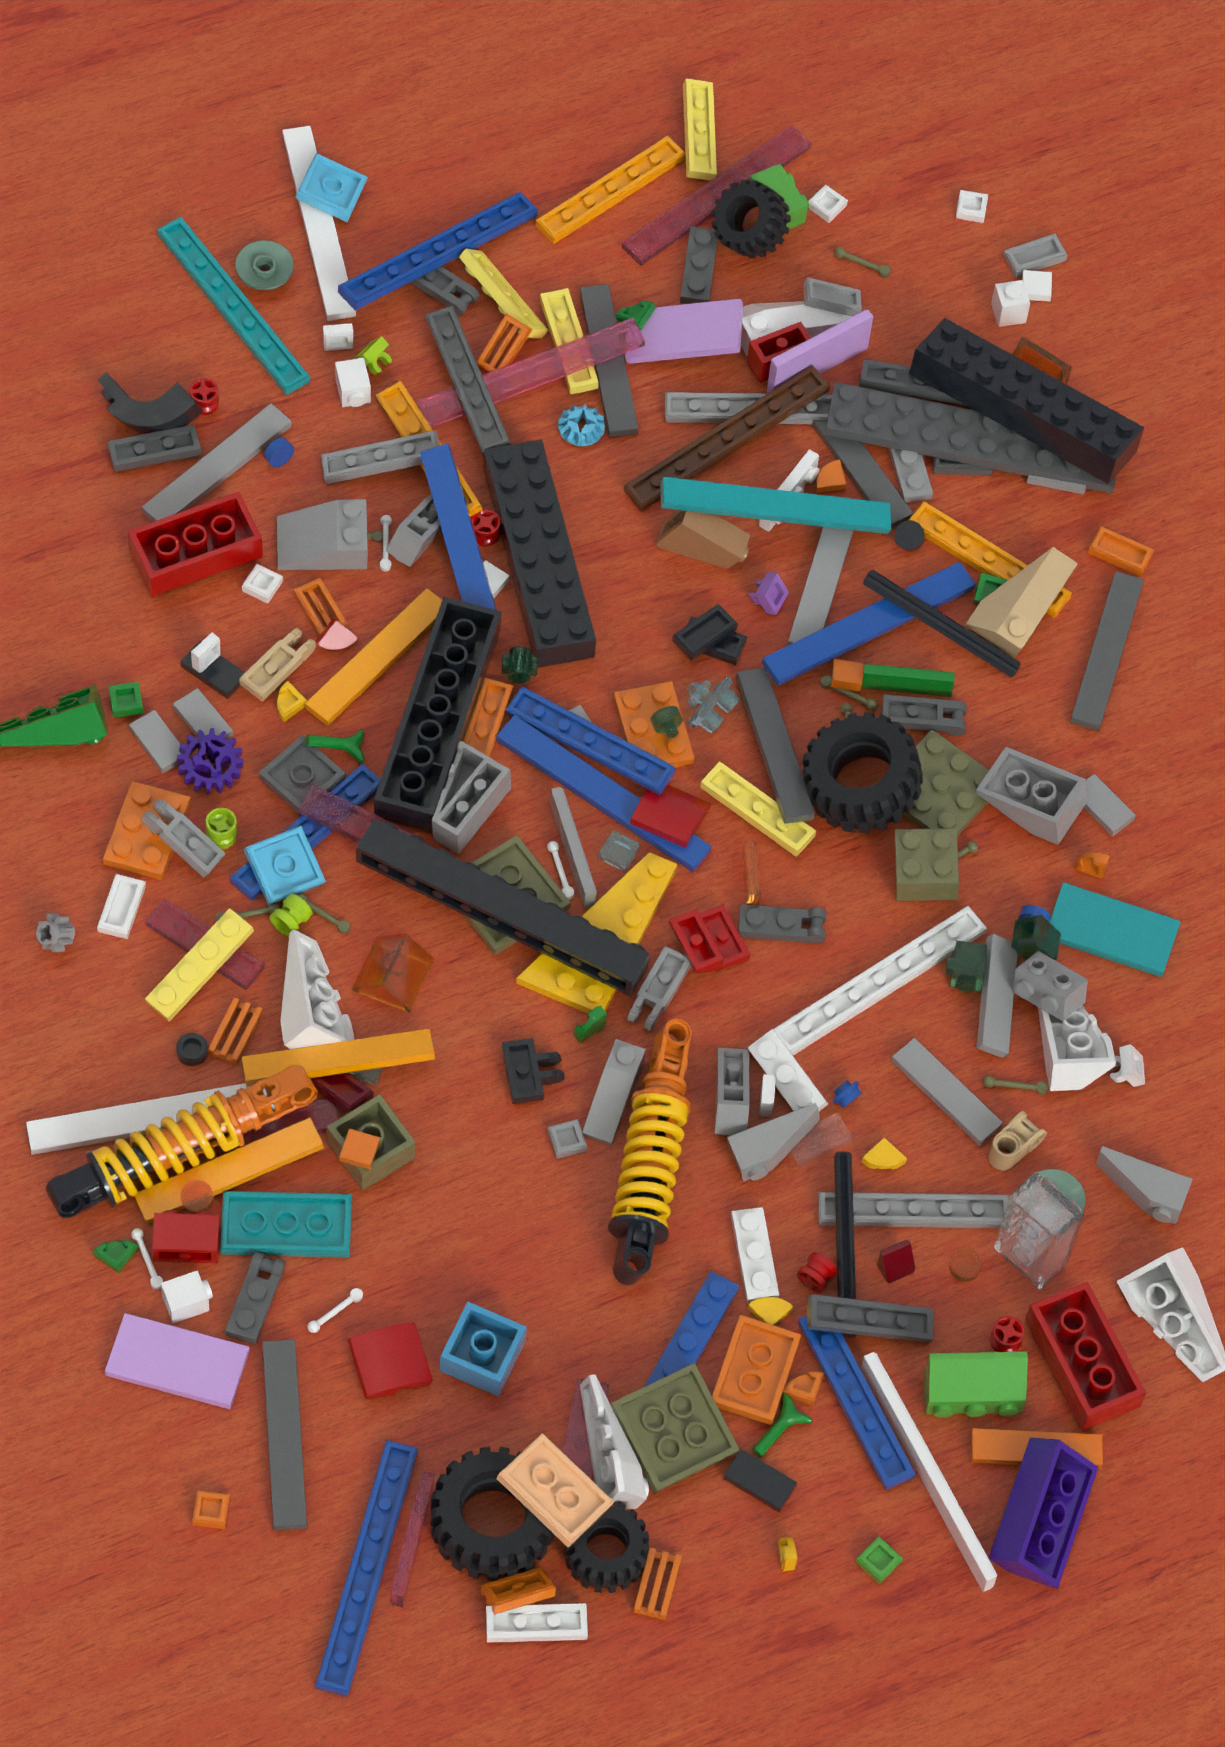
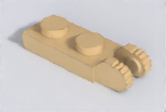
M295 628L283 640L277 641L240 677V685L263 702L312 654L317 647L316 642L309 639L295 651L292 648L303 636L302 631Z

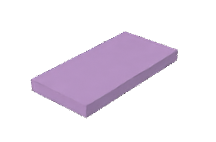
M741 299L656 307L642 330L630 326L627 327L625 351L627 364L740 353L743 302Z
M868 309L772 358L767 393L812 365L819 374H822L867 350L873 322V315Z
M124 1313L105 1369V1376L231 1410L250 1347Z

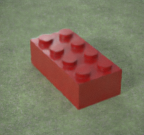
M239 491L128 531L129 551L151 597L263 557L262 537Z
M1088 1281L1030 1304L1025 1320L1082 1431L1141 1407L1146 1392Z

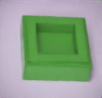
M878 1536L856 1558V1563L876 1582L881 1584L902 1563L903 1558Z

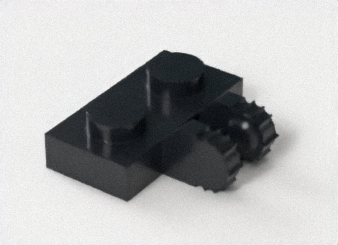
M533 1038L502 1042L501 1048L512 1104L543 1100L542 1084H556L565 1079L564 1072L559 1069L539 1072V1067L557 1065L562 1061L561 1055L558 1052L536 1054Z

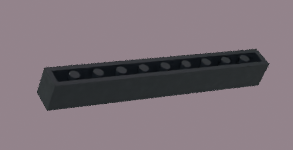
M374 819L356 847V862L630 997L648 968L650 953L646 952L642 946L636 943L625 942L610 930H601L591 925L588 920L581 916L574 917L564 912L555 903H546L536 898L526 889H517L497 875L491 876L480 871L475 864L471 862L464 863L454 858L444 849L431 847L420 837L415 835L409 836L399 831L396 826L389 822L382 823Z

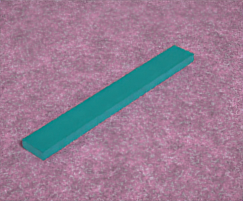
M179 217L157 229V236L282 392L288 395L310 383L309 374L184 219Z
M663 477L660 481L661 508L883 534H888L891 531L890 503Z

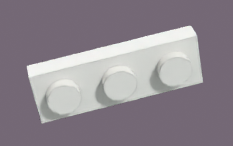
M809 449L778 490L803 493L804 486L807 483L812 484L819 474L820 468L817 467L819 455ZM760 519L759 526L769 532L775 523L779 525L781 522Z
M773 1029L748 1047L767 1075H774V1078H776L775 1086L793 1111L814 1103L817 1104L820 1111L829 1104Z
M763 1207L731 1211V1221L746 1303L749 1304L762 1297L779 1298Z
M586 1603L525 1605L496 1615L492 1612V1606H486L487 1643L587 1640Z

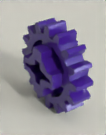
M211 728L209 735H204V732L200 729L196 739L188 735V745L180 744L179 752L181 754L177 755L176 762L180 765L178 767V774L186 775L184 777L185 785L192 782L195 784V792H198L203 787L205 788L206 795H210L211 788H216L217 792L221 794L223 785L232 788L233 778L240 779L241 771L239 769L243 768L244 760L240 758L242 756V748H234L236 739L232 738L227 741L225 739V731L217 736L215 735L214 728ZM198 748V754L192 756V759H190L192 753ZM230 764L229 769L222 775L221 770Z

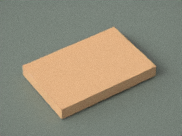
M543 1433L503 1469L496 1478L568 1548L614 1503L603 1490Z

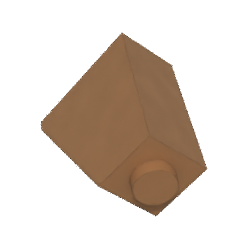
M678 510L664 521L655 546L729 569L735 563H741L747 556L749 551L747 543L750 534L716 514Z

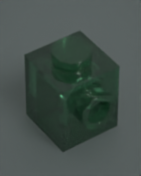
M1042 915L1015 920L1011 947L1025 960H1028L1037 951L1057 960L1061 933Z
M956 940L953 956L947 957L945 975L950 976V988H957L962 992L981 990L984 979L987 944Z

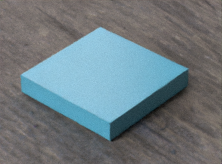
M316 153L295 198L348 222L368 177Z
M302 826L265 839L244 849L268 906L285 900L289 894L297 895L323 885L326 882Z

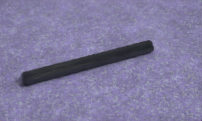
M870 570L863 581L865 586L1009 677H1013L1020 668L1021 663L875 570Z
M837 1152L834 1156L838 1297L856 1299L852 1154L850 1152ZM842 1333L844 1338L856 1336L855 1334Z

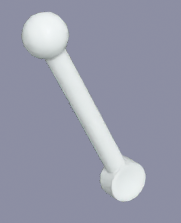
M383 515L380 520L383 525V559L380 561L379 567L382 571L387 572L391 569V561L386 549L389 545V525L392 523V518L389 515Z
M551 841L548 843L547 849L553 855L563 886L562 892L570 900L574 896V889L568 885L558 854L559 844Z
M135 1228L131 1232V1237L137 1241L150 1273V1285L155 1290L161 1289L163 1279L157 1276L143 1241L144 1232L139 1228Z
M358 1288L352 1289L350 1297L317 1321H310L307 1326L309 1332L317 1333L322 1324L352 1302H360L363 1298L362 1290Z

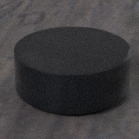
M904 521L895 530L896 543L903 550L915 551L923 545L925 531L915 521Z
M196 1033L183 1035L176 1045L177 1057L181 1063L187 1066L202 1064L208 1056L207 1041L203 1036Z

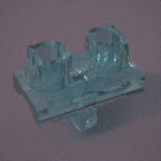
M726 676L711 692L708 690L711 687V683L708 680H704L702 684L692 682L688 686L687 692L691 698L687 703L691 707H695L697 703L701 704L686 722L692 729L699 724L708 732L713 733L720 726L724 718L713 710V707L717 704L726 713L735 707L740 698L729 688L733 681Z

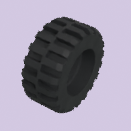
M864 712V716H857L856 713L847 714L848 718L843 720L837 718L830 722V727H822L817 732V740L814 738L810 740L807 746L808 752L804 754L802 762L804 766L802 770L804 782L817 814L821 818H826L827 823L837 828L841 825L843 831L851 833L854 829H859L860 833H870V829L878 828V831L887 828L886 824L890 822L896 824L902 820L901 814L903 812L909 813L914 807L913 800L919 799L921 793L920 785L923 783L919 755L910 733H906L905 728L900 723L894 722L892 724L890 717L880 715L879 718H876L874 713ZM859 758H878L890 765L887 773L881 780L865 788H849L835 781L844 766Z
M490 1447L480 1448V1454L473 1455V1452L469 1451L462 1454L460 1463L453 1460L446 1468V1475L440 1474L436 1482V1490L432 1493L430 1525L432 1526L434 1543L439 1544V1552L444 1559H452V1567L459 1572L463 1568L468 1569L469 1577L478 1579L480 1574L488 1575V1581L498 1580V1575L505 1574L506 1577L516 1575L519 1569H522L523 1572L529 1571L534 1567V1560L541 1561L547 1553V1546L552 1544L554 1534L520 1501L519 1503L525 1510L524 1522L516 1531L505 1536L488 1537L472 1530L463 1519L462 1510L464 1504L478 1493L501 1491L518 1500L496 1478L521 1452H517V1455L514 1456L509 1454V1448L500 1447L499 1452H491Z

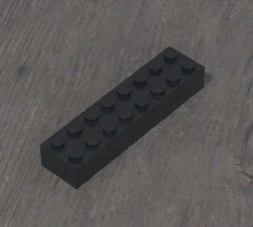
M946 318L915 349L909 372L910 375L1107 484L1114 479L1138 450L1144 430L1143 426Z
M542 439L484 449L483 470L494 511L500 517V534L535 667L539 668L594 658L596 637Z
M443 596L374 798L375 818L433 833L432 819L442 790L443 788L445 789L449 770L454 763L460 740L463 742L501 630V611Z

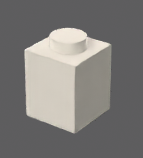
M1023 280L995 284L991 305L998 327L1026 323L1030 301Z
M364 358L335 362V381L341 406L359 407L363 404L371 403V385Z
M198 1270L161 1283L162 1298L172 1324L209 1311V1299L213 1298L212 1291L207 1279L201 1280Z

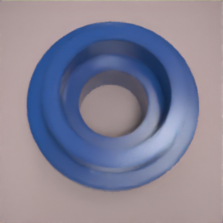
M847 1080L833 1091L837 1097L832 1101L835 1104L839 1103L842 1108L846 1107L862 1094L858 1088L860 1084L857 1081L851 1084Z

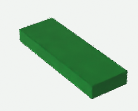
M865 664L861 688L951 697L955 673Z

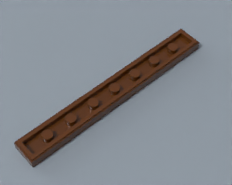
M813 365L625 484V493L640 511L645 510L661 499L660 481L663 477L693 479L829 392V384Z

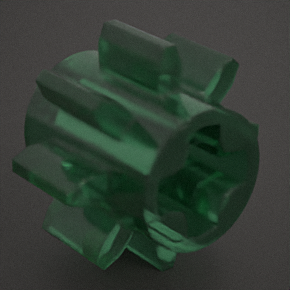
M512 647L509 650V654L503 653L501 673L508 674V680L513 683H527L530 680V675L537 676L538 656H532V651L527 647Z

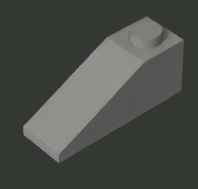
M431 493L399 525L386 549L396 560L409 567L419 559L442 530Z
M618 1039L615 1040L582 1131L583 1136L612 1145L644 1066L646 1049Z
M718 1048L715 1134L732 1136L747 1130L750 1106L749 1050Z
M816 1103L727 1137L730 1152L743 1182L749 1179L754 1181L765 1177L818 1123L820 1117Z
M1102 1146L1096 1165L1145 1213L1152 1215L1157 1221L1176 1224L1192 1179Z

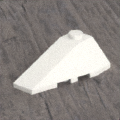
M804 301L750 304L743 307L741 346L746 356H748L749 341L800 321L812 338L852 316L805 306Z
M292 930L289 933L280 1020L284 1046L289 1049L355 1040L348 1014L342 1015L337 1002L341 999L339 992L332 989L326 978L330 971L317 941L296 930Z
M1083 1005L1063 1021L1038 1007L1045 1069L1050 1091L1082 1090L1115 1067L1116 1059L1110 1037L1107 1033L1101 1032L1097 1026V1019L1093 1014L1089 1015Z
M1183 1247L1161 1256L1117 1281L1131 1310L1139 1318L1143 1317L1154 1328L1153 1332L1160 1339L1163 1338L1176 1351V1356L1202 1382L1225 1371V1350L1198 1274Z
M589 1375L580 1384L595 1484L614 1501L612 1506L618 1507L620 1502L626 1505L625 1510L637 1509L648 1496V1481L646 1478H643L642 1467L596 1375Z

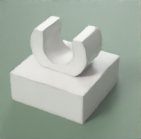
M1131 1044L1119 1047L1120 1056H1115V1067L1121 1066V1069L1116 1073H1111L1110 1077L1117 1083L1127 1080L1133 1087L1144 1085L1143 1056Z

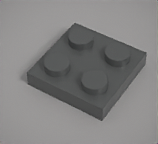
M303 735L259 772V779L301 816L346 778V773L317 747L306 746Z

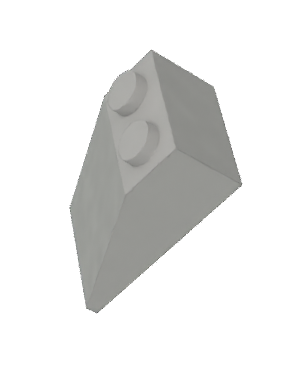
M366 499L334 500L277 516L278 570L367 569Z
M1008 747L1004 748L976 789L977 795L1029 833L1059 845L1088 802L1086 779Z

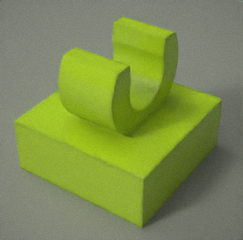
M382 336L371 341L353 358H364L365 365H368L369 371L374 375L382 371L377 365V359L381 360L384 365L392 362L390 355L383 352L389 344Z

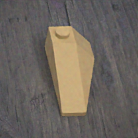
M1052 547L981 600L965 626L1015 658L1078 563Z

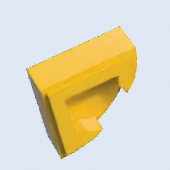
M289 681L282 685L277 697V711L283 722H286L304 709L307 702Z
M885 1138L862 1158V1163L872 1169L893 1170L900 1168L907 1161V1158Z
M762 1297L749 1303L747 1309L759 1321L776 1326L793 1311L794 1307L780 1298Z
M792 1537L779 1538L778 1548L781 1569L783 1571L795 1570L797 1553Z

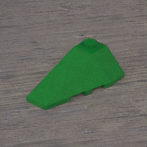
M95 684L59 697V703L54 707L43 708V706L34 708L26 716V719L22 721L20 717H15L0 723V746L79 745L85 742L87 745H92L104 739L103 736L107 735L108 724L97 685Z

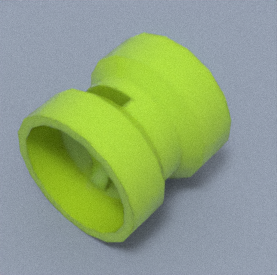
M216 808L210 811L206 818V836L221 849L233 846L237 839V820L235 814L227 808Z
M289 894L283 901L282 908L275 909L269 916V919L281 934L289 937V933L292 930L298 931L299 924L307 922L313 915V912L301 897Z

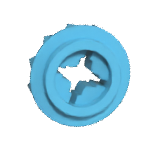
M573 404L569 410H563L558 420L559 433L565 441L572 445H592L599 441L604 434V416L598 413L597 408H588L586 404L576 407ZM581 418H584V428H582V432H579L578 423Z

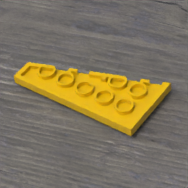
M649 852L581 917L601 930L607 929L612 931L619 939L625 942L639 945L677 870V864ZM543 953L516 978V984L587 1014L600 1005L606 1012L616 992V989Z

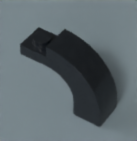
M107 372L98 379L104 387L101 393L111 403L107 410L125 426L137 432L148 434L184 427L203 412L202 408L178 382L161 397L152 401L141 402L131 399Z

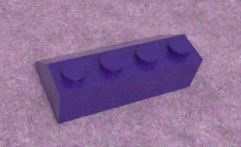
M1030 1437L988 1559L1010 1573L1052 1588H1058L1099 1467L1060 1440Z

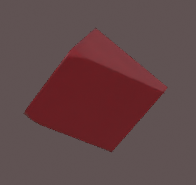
M904 1240L880 1251L877 1266L887 1283H892L915 1272L913 1252L909 1240Z

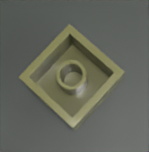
M957 828L895 829L896 901L958 900Z
M380 1094L327 1126V1143L338 1158L349 1129L380 1137V1144L370 1170L341 1162L362 1191L415 1159L416 1142Z

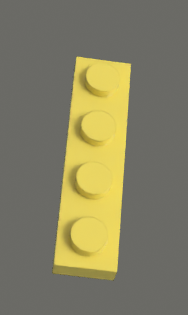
M686 78L683 84L686 177L714 181L717 175L713 82Z
M465 249L459 256L466 265L465 270L471 276L477 278L482 284L483 292L498 303L499 311L504 316L507 313L530 327L532 331L528 338L542 339L549 330L482 251Z
M569 289L540 294V303L570 395L598 389L599 382Z
M720 761L701 781V789L796 857L816 835V830L804 821L784 824L776 801Z
M229 908L145 998L146 1003L170 1022L254 932L253 927Z

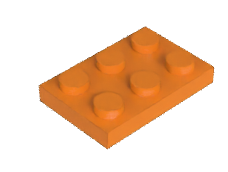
M672 681L613 693V700L625 741L673 765L675 768L694 764V754Z
M132 781L104 854L103 865L163 880L173 849L158 837L159 834L150 831L143 824L141 818L146 812H151L168 825L170 821L162 819L154 811L153 805L157 799L165 800L178 813L181 812L186 816L191 804V797Z
M740 1315L712 1395L717 1407L772 1425L802 1334Z

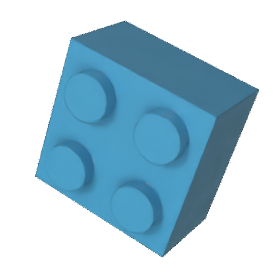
M467 1302L440 1356V1372L499 1397L526 1342L527 1327Z

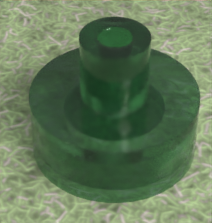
M668 706L656 711L651 716L650 721L656 733H666L668 738H674L679 734L677 727L681 725L683 718L676 706Z

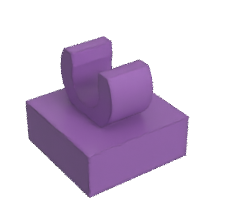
M767 572L763 580L756 581L755 584L758 590L756 593L750 592L749 597L754 604L761 605L766 614L777 615L789 591L778 573Z

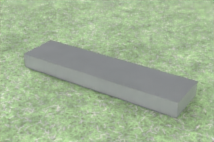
M434 430L321 454L326 485L421 465L423 462L420 452L439 446L438 434Z
M562 787L551 789L550 806L583 908H589L596 903L597 890L564 789Z
M992 934L986 940L976 1048L1003 1058L1009 1053L1018 943Z
M915 1038L892 1056L891 1062L979 1146L1002 1128L1003 1122Z

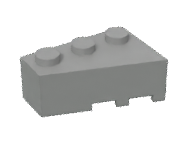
M460 740L454 763L449 770L445 789L443 788L432 819L433 840L459 854L511 790V770Z

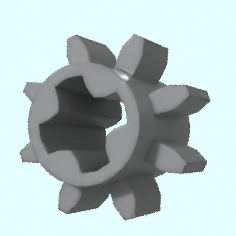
M58 913L47 914V921L38 922L36 938L43 944V950L51 949L52 952H64V945L73 944L75 928L69 922V916H59Z

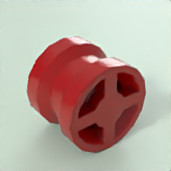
M200 378L192 382L189 387V394L202 408L203 412L200 415H209L217 410L219 406L217 384L208 378Z
M483 509L472 516L471 521L478 545L483 547L494 545L500 538L501 522L499 515L493 510Z
M813 1252L807 1259V1265L800 1267L796 1275L807 1288L821 1293L826 1288V1281L836 1275L837 1268L827 1257Z
M1003 1316L996 1320L990 1335V1344L994 1351L1017 1352L1019 1350L1025 1333L1021 1321L1012 1316Z

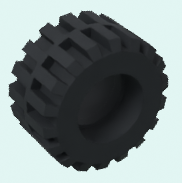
M745 179L741 180L740 184L736 182L730 184L731 189H724L721 192L723 196L721 199H716L714 204L717 205V208L712 210L711 216L715 220L711 224L712 228L716 230L714 232L716 238L721 240V243L726 247L749 258H755L756 255L764 257L766 256V251L773 253L777 250L775 245L777 243L781 245L784 242L782 236L784 233L788 234L790 229L786 226L787 223L791 222V216L787 214L790 209L784 203L785 199L776 191L756 180L750 182ZM759 206V217L752 228L743 232L745 216L751 209Z
M620 1502L618 1507L611 1506L569 1548L565 1545L564 1556H566L567 1568H572V1577L575 1580L581 1578V1585L587 1589L590 1584L595 1586L594 1592L601 1593L602 1588H608V1593H614L619 1585L622 1590L628 1588L630 1580L635 1583L640 1576V1571L643 1572L646 1565L649 1549L648 1531H645L646 1524L643 1519L637 1521L638 1513L633 1509L629 1512L625 1511L626 1505ZM607 1534L620 1539L625 1545L626 1551L618 1558L606 1560L595 1556L589 1550L587 1544L592 1538Z

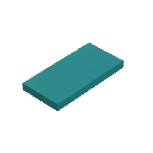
M1063 882L1044 939L1162 977L1181 921Z
M223 1191L221 1255H254L256 1251L265 1254V1256L350 1258L352 1194Z

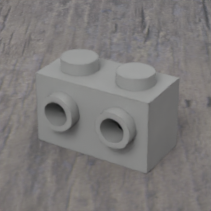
M1037 951L1015 969L1013 992L1063 1021L1085 1003L1088 979L1042 952Z

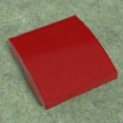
M667 784L661 795L649 789L646 791L631 817L630 824L686 848L695 830L699 829L711 803Z
M724 904L701 913L695 909L669 919V924L695 973L716 971L749 961L751 954Z
M415 1322L379 1328L352 1336L347 1340L365 1399L394 1396L401 1389L426 1387L433 1381Z

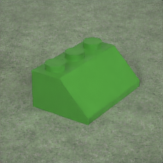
M1027 1352L930 1353L923 1375L925 1414H934L935 1417L946 1418L953 1414H967L970 1417H980L986 1413L1014 1416L1018 1412H1022L1027 1395Z

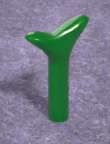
M363 729L346 738L307 734L305 737L306 746L344 750L359 764L364 762V754L360 748L364 737Z
M786 1393L782 1395L783 1405L779 1419L752 1448V1451L758 1457H762L787 1427L795 1424H811L813 1422L811 1417L796 1410L792 1399Z

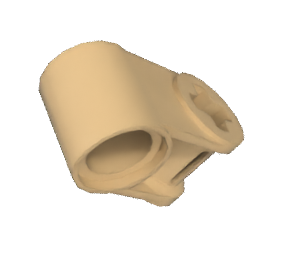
M1021 1111L995 1136L988 1155L989 1163L1001 1171L1013 1168L1027 1153L1032 1152L1043 1141L1047 1131L1035 1126L1027 1118V1113ZM999 1149H1007L1010 1151V1154L1002 1153Z

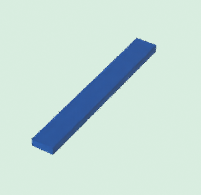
M518 192L338 285V293L356 311L458 258L465 249L473 250L537 216L538 209L521 192Z
M958 562L905 588V590L936 609L974 590L976 583L961 562ZM884 598L764 657L761 664L776 685L779 686L916 617Z
M516 715L497 734L496 741L691 872H694L711 852L712 846L694 834L687 847L683 848L631 825V817L641 801L639 797Z
M389 1440L385 1442L315 1685L318 1690L346 1697L349 1696L417 1457V1447Z

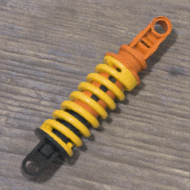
M678 1018L668 1021L656 1034L648 1065V1074L643 1077L642 1081L644 1089L634 1092L631 1098L633 1112L629 1117L630 1127L626 1134L628 1142L623 1150L625 1157L621 1162L622 1173L618 1178L619 1189H617L615 1194L616 1204L608 1224L609 1232L619 1239L613 1265V1274L624 1285L636 1283L650 1269L654 1245L666 1242L669 1236L666 1220L671 1214V1209L667 1204L671 1203L674 1198L670 1188H673L677 1181L673 1173L679 1168L676 1158L682 1152L679 1142L684 1139L685 1135L680 1127L686 1124L691 1109L689 1100L683 1097L687 1087L683 1078L688 1065L687 1056L692 1031L687 1022ZM669 1034H672V1035L676 1038L677 1041H674L673 1039H671V1037L669 1036ZM627 1261L632 1262L637 1271L631 1269Z
M292 1065L282 1072L260 1080L246 1089L236 1090V1095L226 1098L218 1090L213 1095L204 1099L207 1107L201 1102L194 1103L192 1105V1115L187 1110L181 1109L176 1114L177 1122L170 1117L162 1118L161 1130L154 1124L147 1125L145 1129L146 1138L140 1132L135 1131L130 1135V1145L124 1139L116 1140L114 1143L115 1154L106 1146L92 1152H86L88 1163L64 1175L54 1177L48 1182L46 1192L58 1215L62 1218L73 1217L104 1200L113 1208L117 1206L116 1204L127 1199L124 1191L119 1192L118 1187L124 1185L128 1194L135 1196L138 1193L134 1182L135 1179L140 1178L146 1189L153 1186L149 1173L155 1170L159 1179L166 1181L169 1178L167 1169L173 1167L177 1174H181L184 1172L182 1162L189 1160L190 1164L196 1167L200 1164L198 1155L203 1152L208 1159H213L215 1157L213 1147L220 1145L224 1152L238 1146L241 1147L245 1145L244 1133L251 1131V1129L257 1131L262 1128V1125L277 1120L300 1107L309 1105L317 1097V1089L303 1066ZM264 1088H265L266 1093H267L266 1096H265L264 1093H263V1089H264ZM271 1104L275 1106V1111L272 1110Z

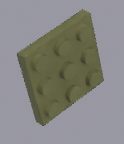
M931 729L916 746L923 773V783L920 785L921 793L919 799L913 800L914 807L909 813L903 812L902 815L921 829L957 828L958 837L988 804L987 801L976 794V789L989 770Z
M518 835L472 862L480 871L491 876L497 875L517 889H526L536 898L546 903H555L564 912L571 908L569 899ZM463 915L494 955L517 942Z
M695 1363L610 1404L642 1467V1472L653 1494L740 1451Z

